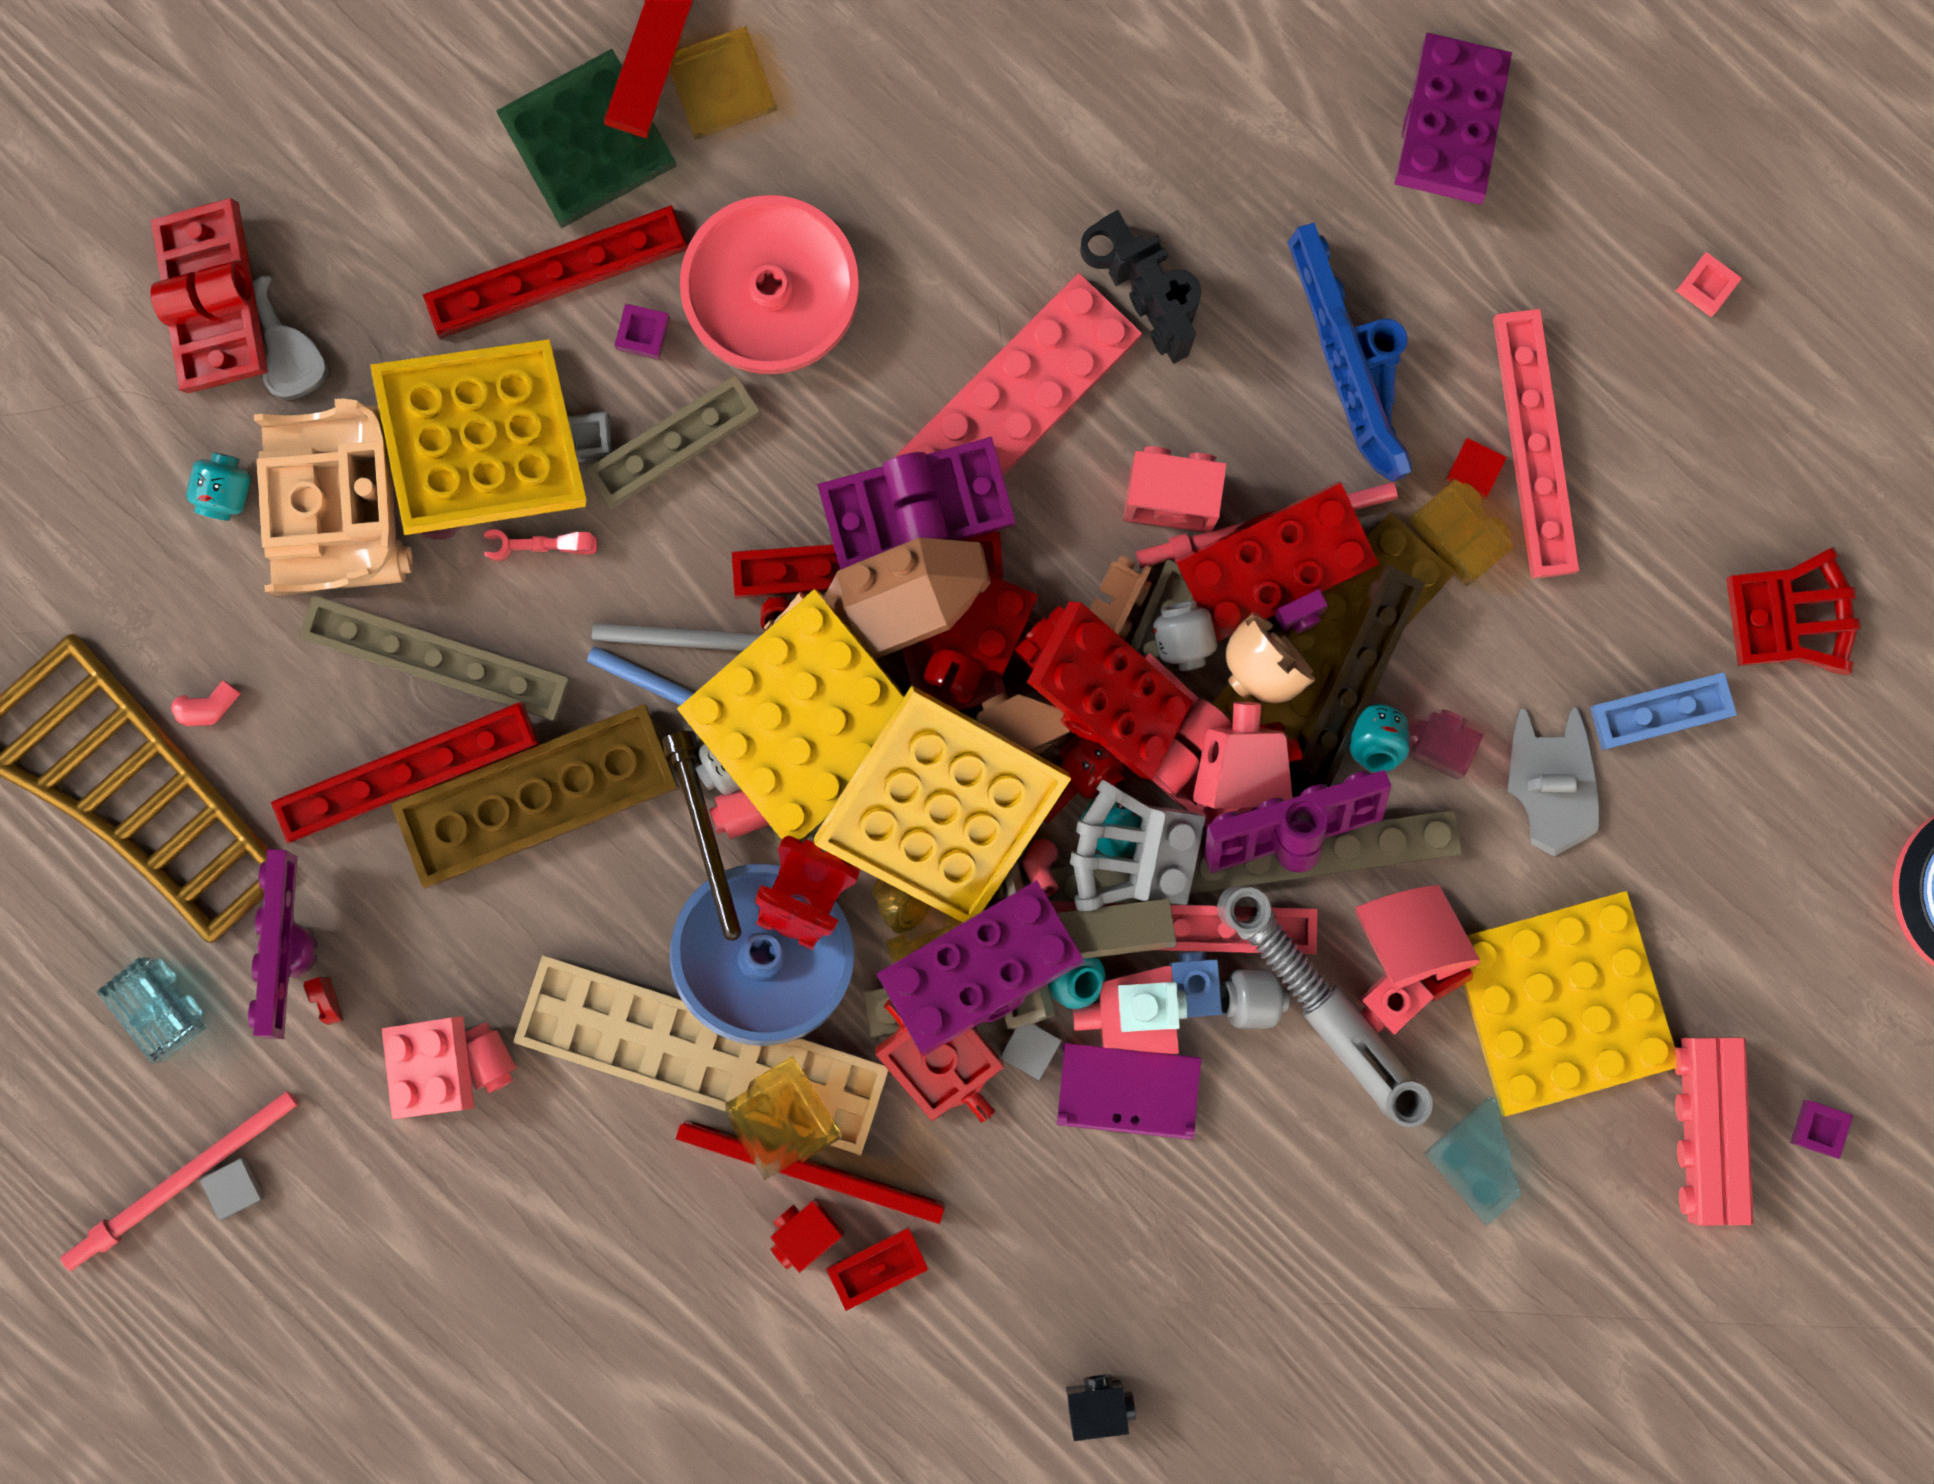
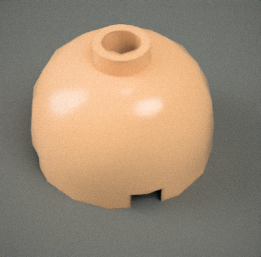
M1254 612L1238 626L1230 637L1226 648V663L1233 675L1228 681L1234 690L1245 699L1253 695L1260 701L1269 703H1281L1291 700L1315 681V677L1310 675L1313 673V670L1303 655L1285 635L1280 638L1275 633L1270 634L1267 632L1274 625L1260 614Z

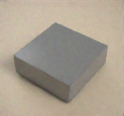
M607 412L568 416L578 463L601 460L613 452L610 419Z
M1029 1024L1015 1029L1000 1058L1035 1079L1040 1080L1061 1040L1034 1024Z
M240 1158L199 1179L219 1221L265 1199L246 1158Z

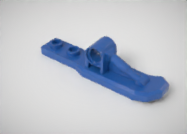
M1315 222L1300 226L1287 243L1316 321L1321 347L1357 448L1378 474L1391 482L1404 479L1411 472L1412 464L1408 451L1396 437V431L1391 426L1392 405L1395 403L1396 365L1400 361V354L1406 348L1408 341L1407 332L1400 323L1392 319H1381L1354 327L1343 303L1345 299L1343 284L1339 277L1333 275L1329 264L1330 250L1327 240L1323 235L1319 236ZM1378 337L1386 341L1390 352L1378 349L1374 343V338Z

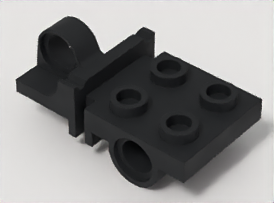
M1116 210L1090 226L1084 232L1080 246L1081 256L1085 263L1093 268H1108L1110 270L1109 275L1115 286L1127 280L1131 281L1133 291L1129 293L1136 312L1140 317L1147 315L1154 330L1150 331V335L1156 349L1161 355L1167 353L1174 364L1189 356L1196 336L1192 323L1201 298L1200 283L1192 273L1185 270H1172L1164 274L1159 263L1167 260L1168 253L1166 249H1162L1158 234L1146 241L1143 235L1134 239L1119 210ZM1098 235L1106 236L1112 241L1114 248L1108 255L1097 256L1088 247L1090 239Z

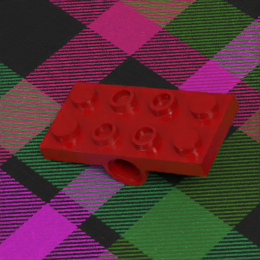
M228 198L150 220L161 280L151 285L150 297L157 317L169 328L179 391L189 394L268 373L239 202Z
M1339 481L1278 511H1270L1259 515L1237 527L1235 532L1175 560L1193 601L1197 603V607L1209 610L1217 642L1230 637L1238 626L1253 612L1267 619L1275 615L1278 608L1318 589L1323 592L1378 565V561L1346 491Z
M1069 601L1027 680V683L1064 713L1061 723L1068 730L1086 740L1100 743L1137 776L1153 780L1193 702L1082 602Z

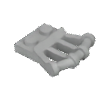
M1102 779L1097 787L1100 793L1083 820H1078L1076 833L1080 834L1077 851H1072L1070 864L1074 866L1078 895L1074 897L1076 909L1078 911H1091L1102 907L1104 904L1128 898H1136L1142 901L1169 899L1170 903L1187 905L1205 816L1198 812L1144 805ZM1115 802L1141 816L1139 828L1103 822ZM1104 837L1136 842L1133 859L1095 854L1098 838ZM1102 869L1130 873L1129 881L1096 889L1093 870Z

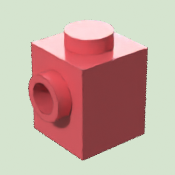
M1385 973L1356 1001L1363 1008L1360 1013L1377 1033L1384 1030L1387 1034L1395 1035L1434 996L1420 981L1395 991Z

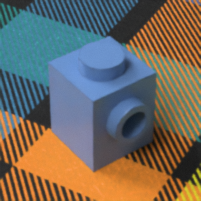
M1204 951L1178 953L1179 962L1168 963V966H1172L1173 982L1177 984V991H1185L1187 1017L1222 1015L1217 960H1206V952Z

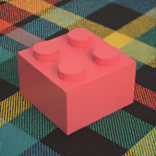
M1157 446L1144 447V452L1135 450L1129 472L1123 521L1202 533L1212 531L1220 515L1226 463L1216 462V456L1206 453H1190L1189 458L1171 456V450Z

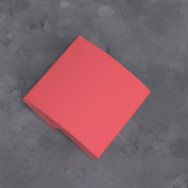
M1440 885L1398 892L1355 907L1356 916L1395 991L1432 975H1435L1437 981L1480 964L1477 953Z

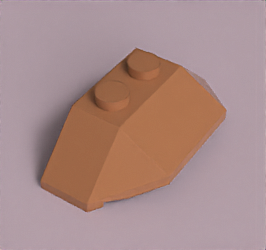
M919 537L837 571L824 598L873 658L877 659L950 630L970 608L978 593H983L991 582L983 547L979 542Z

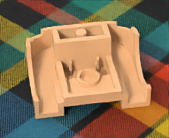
M342 398L335 399V408L319 413L304 415L254 414V421L262 427L263 451L258 452L257 475L262 547L265 549V558L270 560L271 584L264 585L266 593L278 597L402 583L406 580V573L413 572V555L410 546H403L400 539L396 540L392 473L378 406H364L357 400Z

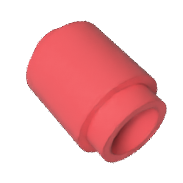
M742 790L730 795L722 794L714 797L717 806L709 809L717 833L727 832L730 840L770 825Z
M485 1022L466 1031L470 1076L475 1089L479 1090L485 1087L490 1094L513 1082L510 1073L515 1071L517 1066L498 1030L492 1031L489 1023Z

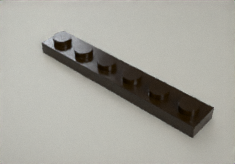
M1380 564L1298 739L1303 759L1289 764L1293 798L1300 796L1304 790L1315 785L1325 784L1327 787L1331 786L1351 743V736L1356 722L1371 701L1425 586V582L1390 565Z

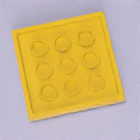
M550 339L370 364L404 535L586 507V495Z
M814 589L680 705L677 710L778 836L783 839L789 835L804 842L805 839H808L821 827L905 695L821 593Z
M911 686L814 836V843L821 849L964 923L983 912L1070 782L1071 777L1068 771L920 689Z
M1627 891L1467 935L1480 959V964L1469 968L1473 973V980L1464 984L1463 987L1502 1116L1506 1117L1676 1068L1675 1046Z

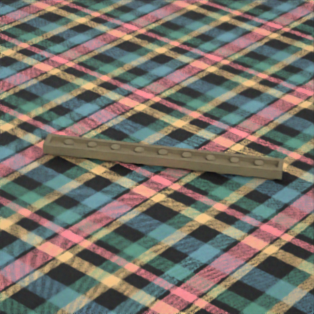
M1455 810L1382 820L1324 838L1321 856L1316 866L1300 873L1285 869L1278 862L1276 855L1273 854L1210 874L1204 859L1205 846L1199 847L1189 895L1226 890L1235 885L1254 886L1461 855L1462 850ZM1074 866L1050 869L1058 884V890L1053 895L1047 897L1049 901H1075L1074 897L1078 895ZM1102 869L1093 870L1096 889L1129 881L1130 873ZM1021 873L1023 885L1026 887L1031 882L1026 873ZM1128 898L1112 903H1138L1146 901Z

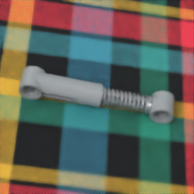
M1235 885L1226 889L1219 897L1217 904L1218 915L1222 923L1235 930L1243 940H1248L1251 946L1257 945L1256 952L1262 951L1261 958L1267 957L1268 959L1266 965L1272 964V971H1278L1277 977H1283L1282 983L1289 984L1287 990L1293 989L1292 995H1298V1002H1304L1303 1016L1377 1103L1381 1113L1395 1123L1405 1127H1416L1424 1123L1431 1115L1433 1108L1432 1096L1428 1089L1414 1078L1338 985L1328 987L1329 982L1323 981L1324 976L1318 975V969L1313 968L1312 962H1307L1308 957L1302 956L1303 951L1297 950L1298 945L1291 944L1292 938L1287 937V931H1281L1282 926L1278 925L1277 920L1274 919L1275 914L1271 910L1267 896L1258 889L1244 885ZM1248 896L1254 905L1253 914L1249 919L1239 921L1234 915L1235 904L1240 898ZM1365 1050L1387 1076V1080H1383L1361 1051ZM1410 1090L1413 1094L1412 1105L1408 1110L1398 1112L1396 1109L1397 1097L1403 1091Z

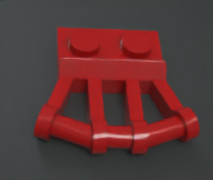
M1834 546L1788 570L1731 575L1726 578L1738 667L1799 661L1824 668L1826 671L1836 674H1852L1854 662L1850 661L1857 631L1861 630L1860 618H1855L1852 600L1857 599L1856 588L1850 586L1835 558L1839 555ZM1819 567L1830 589L1792 593L1791 581ZM1827 602L1834 603L1836 620L1797 624L1794 606ZM1837 634L1832 655L1804 648L1799 644V637Z

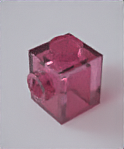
M1444 709L1441 710L1440 714L1432 712L1425 717L1424 721L1419 718L1415 721L1410 731V745L1413 746L1408 757L1457 780L1466 775L1484 734L1466 727L1467 720L1454 712Z

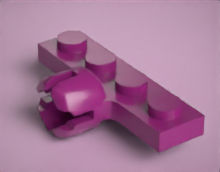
M267 849V861H263L259 869V885L261 889H264L263 907L257 909L255 917L256 933L261 936L257 945V953L252 960V978L254 981H257L256 1000H251L249 1004L248 1023L250 1028H254L253 1036L264 1039L284 1040L289 977L296 978L305 974L312 968L317 959V956L313 955L314 948L318 947L316 938L311 931L295 923L294 920L298 856L287 850Z

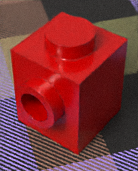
M814 1198L800 1211L793 1204L773 1221L778 1229L770 1236L771 1240L775 1243L770 1250L785 1269L788 1270L794 1266L800 1273L842 1238L844 1231L820 1202Z

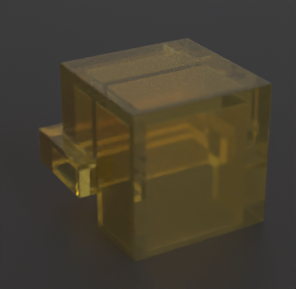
M794 1056L789 1057L753 1079L754 1086L725 1103L728 1122L764 1180H767L799 1159L801 1162L807 1160L842 1138L841 1131Z

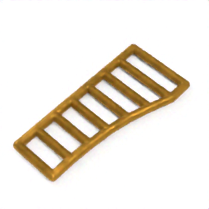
M69 634L0 694L1 719L69 657L72 656L88 674L0 753V777L32 793L72 817L110 845L144 876L205 942L214 943L264 898V889L260 888L259 878L212 921L194 901L247 853L259 865L263 861H267V849L269 848L81 638L75 634ZM100 688L117 706L109 716L39 778L15 765ZM129 721L147 739L146 742L80 801L56 788ZM159 754L176 772L172 778L117 827L95 812ZM190 787L206 807L149 857L130 839L184 790ZM219 820L234 836L235 840L181 888L163 869Z

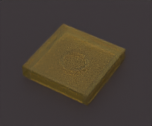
M747 26L677 50L670 74L695 140L777 111L776 103Z

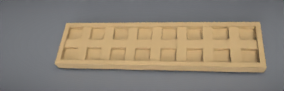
M545 955L541 957L513 1043L858 1155L863 1153L889 1072L883 1064L802 1038L769 1046L747 1045L726 1039L714 1033L697 1020L688 1010L682 999Z

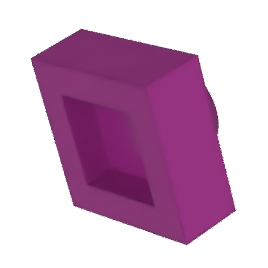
M625 303L614 345L616 350L660 360L670 321L669 314Z
M1320 589L1278 608L1275 619L1282 633L1294 628L1298 634L1321 622L1319 616L1324 613L1327 603Z
M1803 1100L1790 1143L1840 1159L1853 1115L1810 1100Z

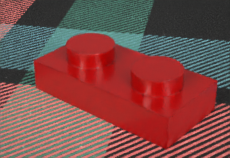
M910 1227L826 1267V1271L845 1311L929 1270Z

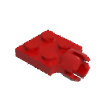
M989 574L991 584L983 593H978L970 608L950 630L918 642L932 651V656L924 671L923 685L937 696H940L948 677H954L948 700L956 703H967L972 699L981 678L985 675L1002 679L1038 598L1037 594Z

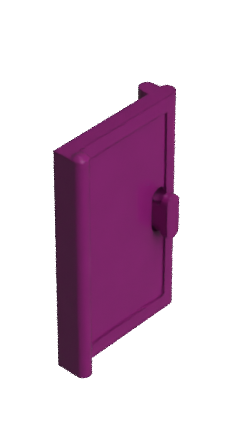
M1064 1043L1062 1045L1064 1055L1056 1125L1193 1140L1195 1135L1200 1067L1202 1064L1201 1057Z

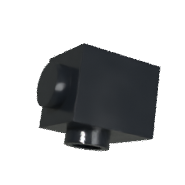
M1109 1374L1094 1375L1084 1378V1385L1066 1387L1074 1442L1129 1434L1128 1421L1136 1420L1132 1391H1123L1121 1380L1112 1381V1377Z

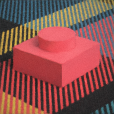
M1705 252L1676 289V292L1712 317L1742 278Z

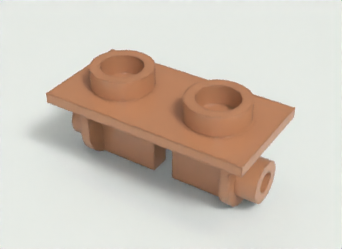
M1119 556L1117 562H1111L1098 590L1113 598L1110 605L1094 598L1089 609L1125 640L1132 626V622L1127 620V617L1133 605L1140 606L1150 590L1152 582L1146 578L1151 567L1146 566L1136 572L1133 570L1135 562L1124 556Z

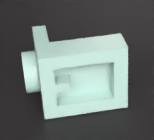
M1176 982L1118 986L1121 1032L1179 1029V1019H1187L1185 991H1177Z

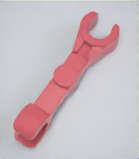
M491 529L484 533L486 539L501 538L503 543L498 552H484V555L493 561L505 560L512 551L531 550L532 552L560 550L561 552L581 555L595 554L597 551V538L590 532H573L560 535L558 538L533 536L531 539H510L505 533L497 529Z

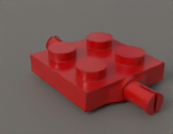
M889 999L883 1007L900 1026L892 1036L875 1048V1055L927 1117L934 1121L950 1108L965 1103L980 1123L987 1120L986 1115L990 1118L994 1114L995 1109L991 1107L980 1091L987 1080L1004 1068V1062L979 1031L973 1027L923 1056L891 999Z

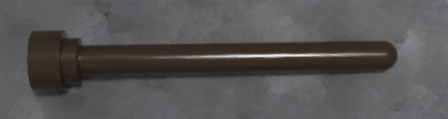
M694 731L676 732L664 737L660 743L665 758L671 762L673 768L678 770L723 935L727 940L735 941L740 938L742 931L695 769V763L698 761L697 754L700 750Z

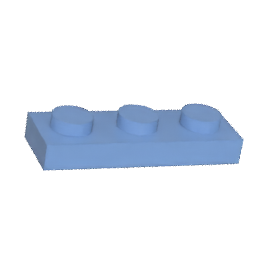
M1725 672L1590 707L1602 751L1737 716Z

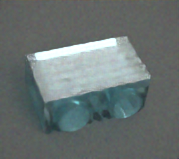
M139 957L132 964L128 965L126 969L120 971L111 981L99 988L97 993L152 1064L164 1063L206 1029V1025L200 1020L204 1013L191 996L187 994L182 996L178 989L174 987L173 982L176 980V976L161 959L155 961L149 957Z

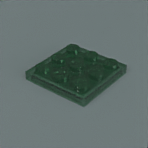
M613 49L600 54L496 110L561 229L677 166L674 157L654 122L647 139L605 125L604 118L622 69V65Z

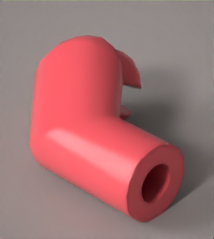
M222 680L208 698H189L187 695L177 697L171 705V711L177 722L185 726L213 725L222 718L241 692L227 681Z
M1039 839L1030 844L1022 858L1021 865L1029 881L1033 883L1037 880L1046 896L1049 897L1058 890V884L1050 871L1051 865H1054L1057 861L1058 850L1052 841Z

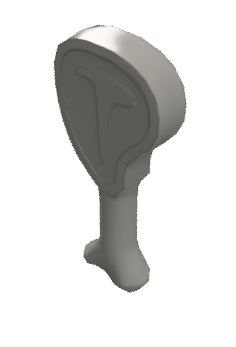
M260 274L253 280L259 321L265 331L264 339L269 351L266 359L268 373L263 374V381L270 393L281 400L300 399L318 390L326 382L329 376L328 363L320 349L310 338L302 332L285 326L280 322L267 297L268 287L272 279L269 275Z

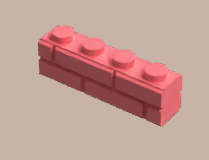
M1680 1038L1681 1047L1675 1048L1676 1068L1674 1070L1676 1075H1682V1094H1677L1675 1099L1676 1117L1678 1121H1684V1140H1679L1677 1144L1679 1166L1686 1169V1186L1680 1187L1679 1190L1681 1213L1687 1214L1689 1223L1701 1226L1754 1225L1746 1038Z

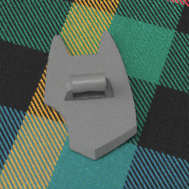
M1577 708L1570 710L1564 737H1535L1528 713L1525 709H1521L1518 712L1513 732L1507 793L1516 797L1527 812L1530 823V844L1553 857L1598 832L1599 803L1591 751L1586 730Z

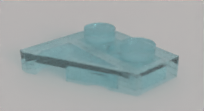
M1491 1096L1487 1097L1423 1153L1486 1226L1522 1196L1517 1176L1513 1172L1510 1162L1511 1153L1508 1141L1503 1135L1498 1115V1103Z

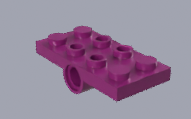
M1426 32L1422 43L1413 93L1401 134L1403 142L1394 182L1395 185L1482 205L1487 192L1512 52Z
M992 437L929 454L913 452L900 455L884 462L882 467L817 484L840 570L919 537L962 541L1016 526Z
M1383 770L1373 774L1370 771H1360L1347 777L1344 783L1327 787L1325 784L1315 785L1304 790L1300 796L1283 801L1282 798H1273L1258 805L1256 810L1240 815L1239 812L1232 811L1216 817L1213 823L1208 824L1204 854L1210 874L1273 854L1276 855L1281 866L1289 871L1300 873L1312 869L1320 859L1324 838L1382 821L1392 787L1386 771Z
M1036 880L878 972L877 976L918 1050L925 1056L984 1021L988 1023L1006 1016L1023 1004L1026 996L1085 963L1039 882Z

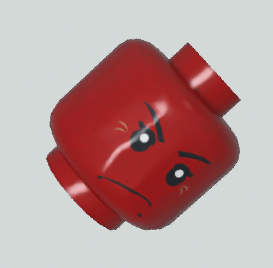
M1075 735L1059 754V758L1062 760L1060 768L1068 771L1071 777L1069 784L1085 798L1092 799L1098 796L1100 791L1097 790V787L1102 779L1118 789L1125 782L1126 778L1122 775V772L1126 765L1100 743Z

